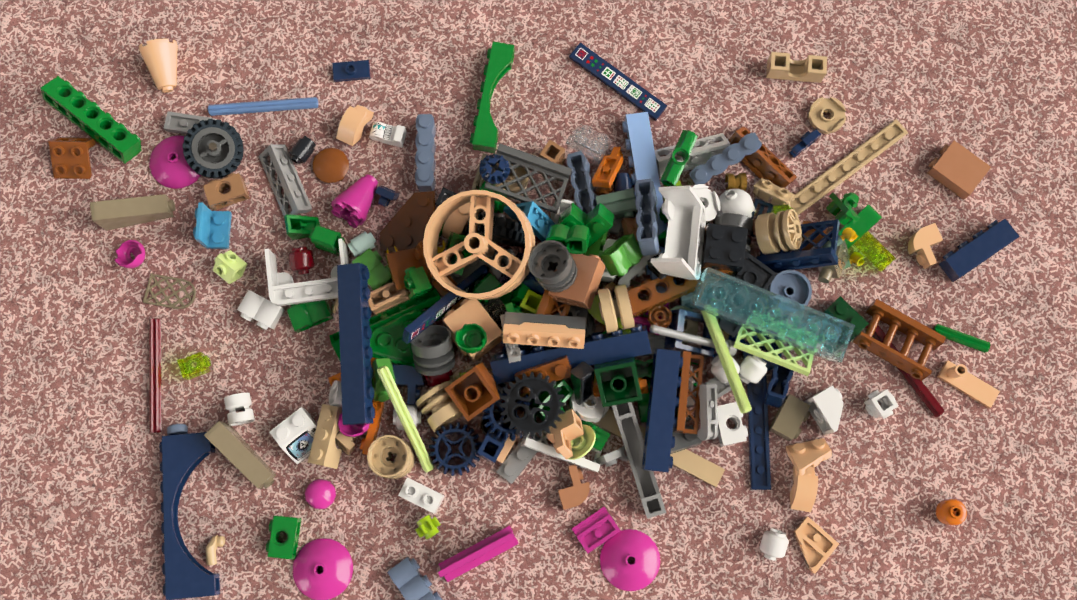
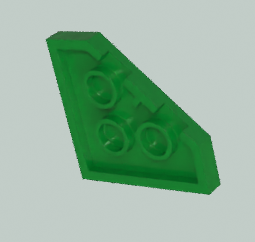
M414 309L373 329L372 337L370 338V347L373 351L372 357L378 359L390 358L392 363L415 368L411 343L406 344L402 337L404 328L425 311Z

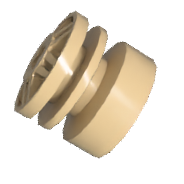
M793 209L786 210L785 212L779 211L777 214L772 212L758 215L755 232L757 243L762 253L772 254L780 252L781 249L789 251L790 249L798 250L802 243L801 224L797 213Z
M451 381L432 387L416 401L418 408L424 407L421 410L422 414L433 413L427 419V422L434 432L440 430L443 425L446 427L449 423L454 422L463 415L445 390L451 384Z
M384 435L378 437L370 445L367 461L375 474L389 479H399L411 472L415 463V453L407 441L394 435ZM391 454L397 455L395 462L389 460L392 458Z

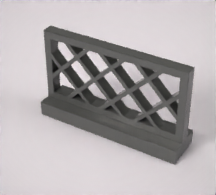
M499 143L496 155H503V158L508 161L510 171L515 179L507 183L504 181L502 182L503 185L498 187L490 185L486 181L484 189L524 203L533 201L539 208L557 214L572 169ZM496 164L491 166V174H493L494 170L500 171ZM522 167L527 174L518 178L514 169ZM539 173L545 181L536 184L532 175ZM529 177L533 186L524 189L520 181ZM555 179L563 182L562 187L554 190L550 183ZM517 182L521 191L513 193L508 186ZM547 183L551 192L542 196L538 187ZM535 189L539 198L535 200L530 199L526 192ZM553 195L556 200L555 207L547 205L545 198Z

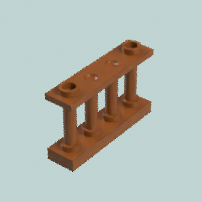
M876 299L869 305L866 313L872 316L866 332L861 331L852 342L861 349L867 350L905 371L913 378L921 381L932 373L930 369L924 367L931 350H936L941 346L946 337ZM879 320L890 326L882 343L872 337ZM897 330L907 336L900 353L890 348ZM914 340L924 345L918 362L907 357Z

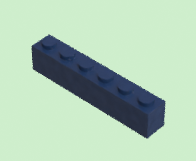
M655 349L653 353L641 468L643 470L669 473V468L672 469L673 457L670 454L671 448L675 446V436H672L673 428L677 426V416L674 415L675 408L679 406V396L676 395L677 388L681 386V376H678L679 368L683 366V357L680 356L681 351Z

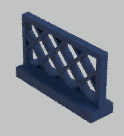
M836 219L801 224L802 238L805 240L801 243L798 250L783 253L784 251L781 249L780 252L766 255L761 251L760 256H757L756 259L774 272L838 265L836 251L840 222ZM827 227H833V230L827 235L823 233ZM808 230H815L809 237L804 235ZM819 234L824 237L817 244L812 241ZM827 241L831 243V247L820 248ZM809 243L813 246L810 250L802 251Z

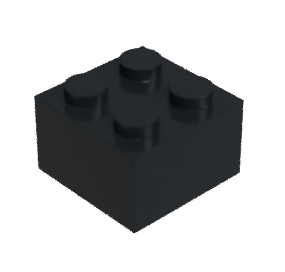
M708 223L705 228L701 267L740 272L744 267L748 229Z

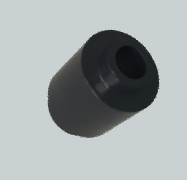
M303 136L302 139L299 138L289 152L291 155L290 159L297 164H305L314 152L316 144L306 136Z

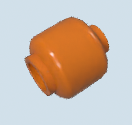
M945 499L937 505L936 516L945 525H959L966 519L967 510L961 501Z

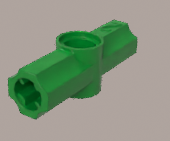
M690 130L682 131L660 179V182L668 187L676 186L698 138L694 132ZM675 156H681L683 162H678Z

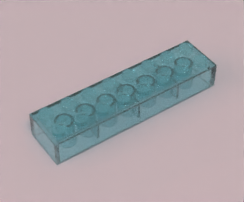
M710 267L702 269L689 304L691 307L831 362L842 363L855 327L851 323Z

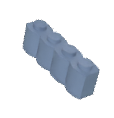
M418 114L416 118L418 133L415 138L417 148L415 155L417 166L415 182L419 192L434 191L436 185L434 177L436 168L434 158L436 152L434 140L436 126L432 114Z
M756 133L747 134L739 143L728 146L722 154H716L706 164L696 166L689 175L695 185L705 184L712 176L723 173L728 166L735 165L745 156L755 153L762 146V143Z
M582 151L568 154L567 165L568 168L572 169L571 184L575 189V202L584 213L588 214L597 206L596 195L593 192L592 177L590 176V163Z
M651 178L637 180L635 183L637 196L635 200L637 209L636 223L638 226L636 236L640 252L643 256L657 255L659 252L657 237L659 229L656 208L657 196L654 183Z
M406 557L387 572L405 600H443L438 592L434 593L431 590V581L426 575L422 576L418 571L420 565L414 558Z

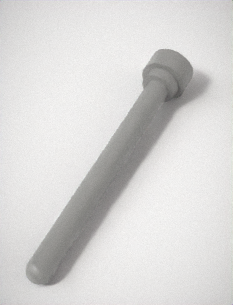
M651 325L649 328L650 332L715 348L712 339L656 325ZM726 340L729 352L733 357L737 352V349L733 347L735 341Z

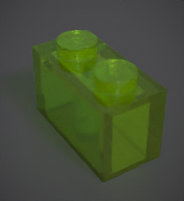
M869 231L853 244L880 273L896 260Z

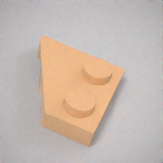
M824 438L786 446L787 454L799 476L805 474V469L812 466L814 468L821 461L831 457V449Z
M805 517L794 530L808 567L815 574L839 543L809 517Z

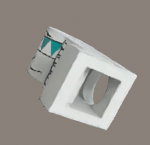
M373 122L369 138L402 148L407 132L405 126H392L381 122Z

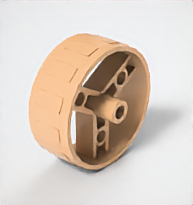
M486 190L460 192L445 200L431 215L425 228L423 239L424 257L433 277L444 288L454 294L468 299L479 300L501 297L519 286L529 274L528 259L531 250L536 246L535 235L525 213L504 196ZM494 201L508 205L522 224L525 235V250L522 260L492 241ZM471 202L469 235L466 236L463 242L438 254L437 244L443 224L456 209ZM481 211L486 213L483 220L478 219V214ZM478 225H485V236L477 233ZM466 249L468 252L473 253V255L464 258L462 251ZM496 249L498 254L495 256V259L488 258L494 254ZM456 254L457 262L452 265L450 258ZM508 257V259H509L508 265L505 266V267H502V265H501V260H502V258ZM481 258L511 279L493 291L474 294L458 288L447 276Z

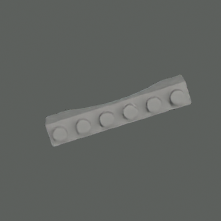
M632 402L613 405L612 409L646 517L648 519L664 514L666 510L654 472L641 469L644 440Z

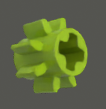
M427 515L416 522L418 528L415 531L420 538L424 536L428 540L439 533L437 527L441 524L436 517L431 518L430 515Z

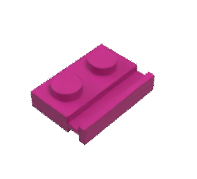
M605 506L571 529L587 554L621 532Z

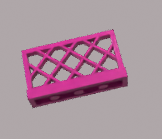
M508 526L439 563L441 571L438 574L440 578L444 576L446 581L449 582L518 545L519 543L511 527Z

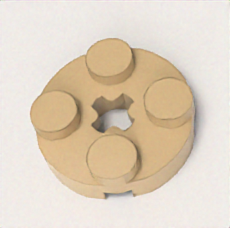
M822 97L817 99L810 107L808 120L811 126L820 133L826 135L834 133L845 123L846 109L838 99ZM823 112H824V113H828V112H829V113L831 114V115H830V118H831V119H828V118L826 119V118L824 117Z

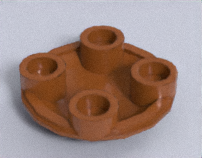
M326 148L320 151L312 163L315 176L326 183L342 181L349 170V160L346 154L336 148Z

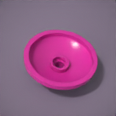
M176 135L168 137L157 144L151 153L149 161L151 174L158 183L172 189L184 188L196 182L201 176L191 169L184 157L183 143L185 136Z
M633 529L621 530V532L604 543L600 554V566L605 578L613 586L624 591H637L645 588L655 579L660 567V554L654 541L645 533ZM631 556L635 559L633 564H629L627 561Z
M322 538L307 543L298 552L293 563V578L296 586L305 596L314 600H329L340 595L349 585L353 575V561L350 553L341 543L332 539ZM319 566H322L324 569L321 574L317 572Z

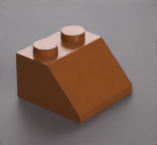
M482 362L445 388L467 421L500 399L494 378Z

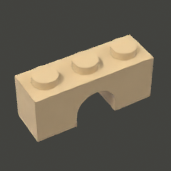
M771 52L767 60L766 78L821 83L827 74V57L808 55L804 60L795 61L790 59V53Z
M322 404L307 463L334 469L338 468L342 450L336 447L335 437L339 431L338 418L342 413L341 407Z

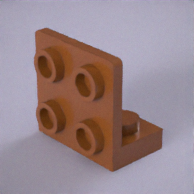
M57 137L48 141L54 178L90 179L92 177L89 148L95 146L96 141L93 138Z
M420 241L415 248L387 253L385 256L396 291L406 289L404 285V276L406 274L404 271L413 266L416 268L423 266L430 284L436 280L427 266L424 257L423 241Z

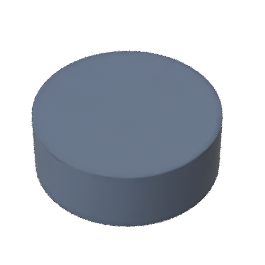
M174 424L167 427V436L188 434V427L185 424Z

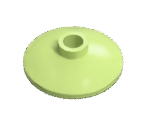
M582 424L584 435L570 441L573 457L569 458V460L579 459L592 449L596 435L590 426Z

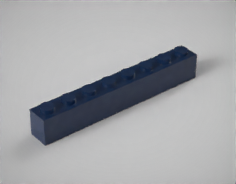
M361 263L337 265L343 425L373 424V419L375 418V409L372 401L374 398V389L372 387L374 372L371 367L373 351L370 347L372 330L369 326L371 310L368 301L370 299V290L368 288L370 274L367 266Z
M635 324V327L622 330V328H618L617 331L610 333H593L590 337H585L584 349L533 346L531 349L526 350L525 348H520L521 361L509 363L507 353L498 352L491 357L490 365L495 384L515 381L514 374L519 371L566 355L572 369H574L582 361L588 365H595L651 354L652 352L646 325Z

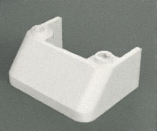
M690 185L659 187V192L665 198V202L662 203V213L668 219L665 253H661L658 258H651V263L661 274L688 280H699L706 225L705 206Z
M338 239L340 265L349 264L347 245L343 239ZM265 249L268 291L272 303L277 306L338 298L337 265L331 270V278L294 283L290 274L286 272L277 273L276 255L269 249Z

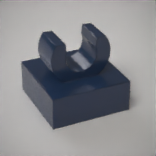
M378 186L375 192L381 195L378 204L384 207H388L390 201L397 200L400 195L399 192L385 186Z

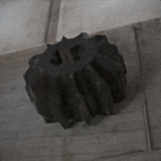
M499 298L489 299L483 305V308L502 330L500 316L507 312L506 307Z

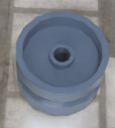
M782 271L776 275L765 291L764 300L768 303L769 309L779 314H790L799 311L807 306L811 299L812 288L810 281L799 271Z

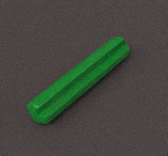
M936 324L933 328L934 331L945 336L946 339L984 353L990 349V342L940 324Z

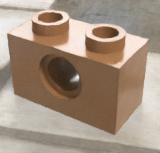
M232 173L227 175L226 178L211 180L208 184L203 185L208 204L214 211L250 199L244 179L239 173ZM230 188L227 193L223 194L224 189Z

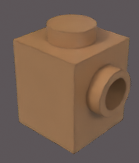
M551 140L548 141L539 154L540 158L563 165L566 161L565 149Z

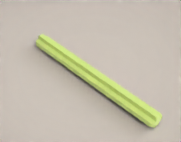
M704 305L700 310L739 411L742 414L748 413L752 410V407L712 306Z
M387 366L378 368L379 377L425 472L433 470L434 465Z

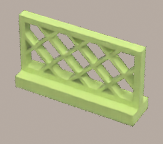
M753 310L738 331L733 347L808 376L811 371L815 346L819 340V335ZM745 328H748L753 331L748 333V331ZM763 333L768 334L771 339L767 340ZM757 335L761 342L756 343L752 336ZM746 338L750 345L740 343V340ZM775 342L780 349L774 350L770 344ZM782 342L789 344L790 346L785 347ZM765 346L769 352H763L759 347ZM800 349L807 351L809 353L803 354V352ZM794 350L798 356L792 357L789 351ZM783 353L787 359H781L778 354ZM802 360L806 368L799 366L796 361Z

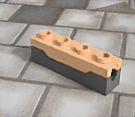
M505 312L503 343L584 349L586 318Z

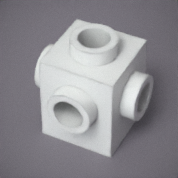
M888 389L881 392L878 390L868 395L869 399L864 402L869 415L874 416L875 419L889 417L893 414L892 410L899 406Z

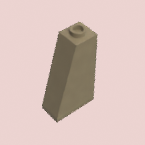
M166 194L90 202L92 221L106 231L174 217L173 211L176 210L174 201Z
M218 421L204 434L258 489H267L274 483L275 472L232 426Z

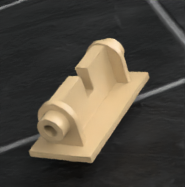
M763 178L753 186L755 196L767 202L770 196L773 197L771 204L780 209H787L790 205L789 201L795 196V194L787 189L781 188L770 180Z

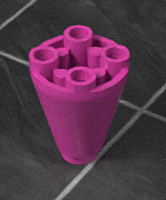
M368 174L365 177H361L331 202L332 214L337 218L345 219L353 228L362 225L366 221L377 190L378 181Z

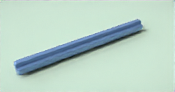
M317 97L214 104L208 106V113L211 116L311 109L318 108L319 102Z

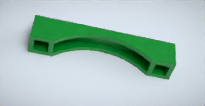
M493 42L492 48H488L487 59H489L488 65L485 64L484 76L486 78L485 82H481L480 92H482V98H478L477 109H479L478 116L475 115L473 126L476 127L475 133H471L470 144L473 145V150L489 153L496 152L498 130L490 114V102L497 83L512 69L515 45Z

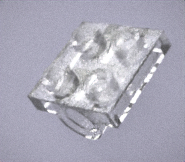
M580 124L568 137L566 144L577 152L582 151V153H585V156L601 163L613 140L603 133L596 132L588 125Z

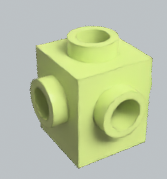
M229 250L215 258V265L212 271L228 284H231L243 276L247 263Z

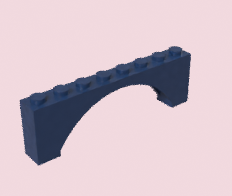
M207 432L162 436V441L159 444V449L162 453L160 471L163 473L160 490L163 493L161 512L164 513L161 531L164 534L162 553L165 557V563L162 565V572L165 575V583L163 584L165 600L220 595V574H213L191 555L181 537L178 524V505L186 481L203 459L210 453H216L215 446L204 436Z

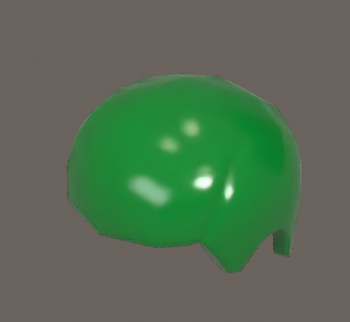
M464 324L460 330L456 331L455 341L461 350L473 354L479 352L485 346L487 334L483 327L477 324Z

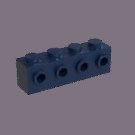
M1006 218L1000 222L995 220L987 226L989 230L986 232L979 231L972 236L973 241L969 243L966 240L957 246L959 249L957 252L954 253L951 250L942 257L944 261L939 263V266L952 282L961 278L1020 237Z

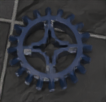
M497 389L499 397L507 396V393L503 389L502 393L499 389ZM525 394L522 398H527L529 395ZM500 398L490 405L489 408L482 411L488 413V415L482 416V420H489L484 426L485 428L492 427L489 431L490 434L494 431L497 432L495 438L498 439L503 434V441H506L508 435H510L511 441H514L516 429L509 430L501 427L504 424L502 419L505 417L501 413L505 408L500 407V404H503ZM516 400L518 404L527 406L532 404L523 400ZM494 405L498 407L497 410L501 415L497 422L493 416ZM522 432L517 435L519 439L523 437Z
M459 422L456 423V428H453L452 423H449V430H446V427L443 425L441 426V429L444 431L442 434L439 431L435 432L439 436L438 439L431 437V440L436 443L435 445H429L430 449H435V452H430L429 456H436L432 463L436 464L439 462V465L436 467L438 470L444 466V474H447L450 469L451 476L455 475V470H458L459 476H462L463 468L469 473L470 470L467 466L471 465L475 468L476 465L472 461H480V458L475 455L478 450L476 447L480 446L481 442H475L479 438L478 434L471 436L474 433L473 428L468 432L466 431L468 425L464 424L463 428L460 429ZM453 433L464 435L457 441H451L446 437ZM468 439L472 446L470 457L463 452V446ZM442 441L448 447V451L443 459L439 451ZM448 442H450L452 445L454 444L455 446L456 444H460L458 449L463 454V456H461L459 453L451 454L452 448L448 444ZM454 457H460L465 461L463 464L456 466L447 464Z

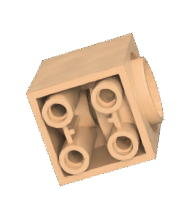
M466 298L461 302V306L458 309H452L445 314L446 318L443 321L451 331L452 341L464 356L468 354L471 360L475 362L503 340V332L477 299ZM464 324H477L483 327L487 334V343L477 353L464 352L455 341L456 331L460 330Z

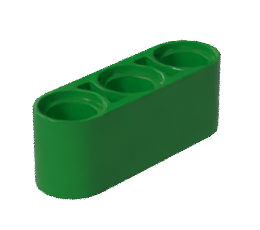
M869 204L857 214L860 217L857 222L852 219L839 231V236H841L845 228H852L858 235L852 242L845 239L847 249L882 218Z

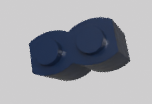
M778 364L775 365L765 395L766 404L777 408L783 405L794 373L793 370Z

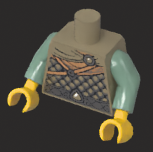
M845 228L841 236L838 234L836 251L838 265L818 267L820 273L818 280L820 282L829 283L831 278H840L843 270L850 267L852 263L857 266L864 264L865 261L862 259L864 256L859 252H854L851 256L849 255L845 239L852 242L858 237L852 228ZM827 241L820 248L831 247V243Z

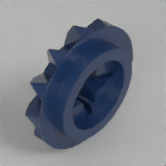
M494 153L489 156L486 155L481 160L479 172L481 177L488 183L499 184L508 178L510 166L508 161L503 158V155L499 156ZM498 163V169L500 171L496 170L495 172H493V174H491V166H494Z

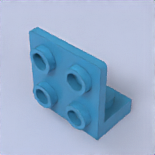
M533 201L515 204L525 213L531 223L534 235L541 242L546 241L550 226L555 225V223ZM505 206L503 211L511 219L518 220L519 224H521L515 212L509 206Z
M199 202L198 208L195 209V218L197 219L196 226L193 229L195 240L206 249H229L232 213L230 211H211L203 202Z

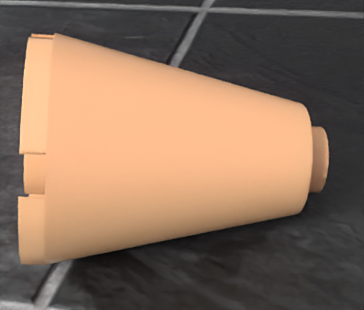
M155 39L146 41V46H142L141 43L139 51L157 89L162 90L163 93L172 92L177 84V42L173 40V43H170L168 39Z

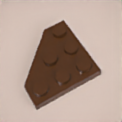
M434 191L413 193L380 232L381 252H387V248L389 252L395 251L394 246L398 248V251L412 249L420 241H423L425 228L431 215L436 210Z

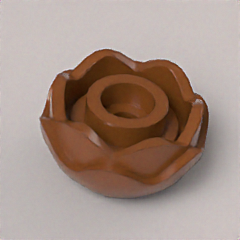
M663 305L655 306L649 310L648 321L650 325L666 328L672 322V312Z

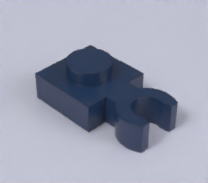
M817 129L812 133L806 132L800 138L802 141L789 152L791 156L795 158L817 141L821 133Z

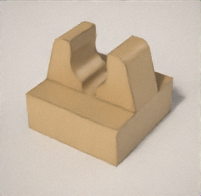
M339 432L335 437V444L349 456L354 451L355 444L353 442L356 437H348Z

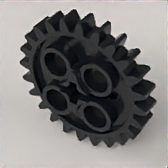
M534 372L530 373V377L523 373V379L516 376V383L514 384L509 381L508 383L511 388L503 389L507 396L500 397L505 400V403L500 404V407L505 408L501 415L507 416L504 423L511 422L509 429L517 428L515 433L517 435L523 431V437L527 438L529 433L533 439H535L536 433L543 437V431L551 434L550 427L552 426L557 429L558 427L555 422H562V419L558 417L559 414L566 413L561 410V407L566 406V403L560 401L565 395L558 394L562 388H554L557 382L554 380L549 383L550 376L547 375L543 379V375L540 372L537 377H535ZM524 388L530 389V395L527 398H522L521 391ZM548 392L550 400L542 403L540 400L541 395ZM516 400H523L529 403H533L535 400L536 404L550 407V410L547 411L533 407L531 410V407L518 404ZM520 407L525 409V415L522 418L516 416V411ZM539 412L545 414V420L542 423H537L535 419L536 414Z

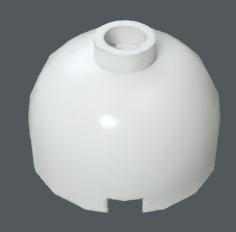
M730 189L719 196L720 210L717 212V215L734 213L751 218L752 212H755L752 198L744 190Z

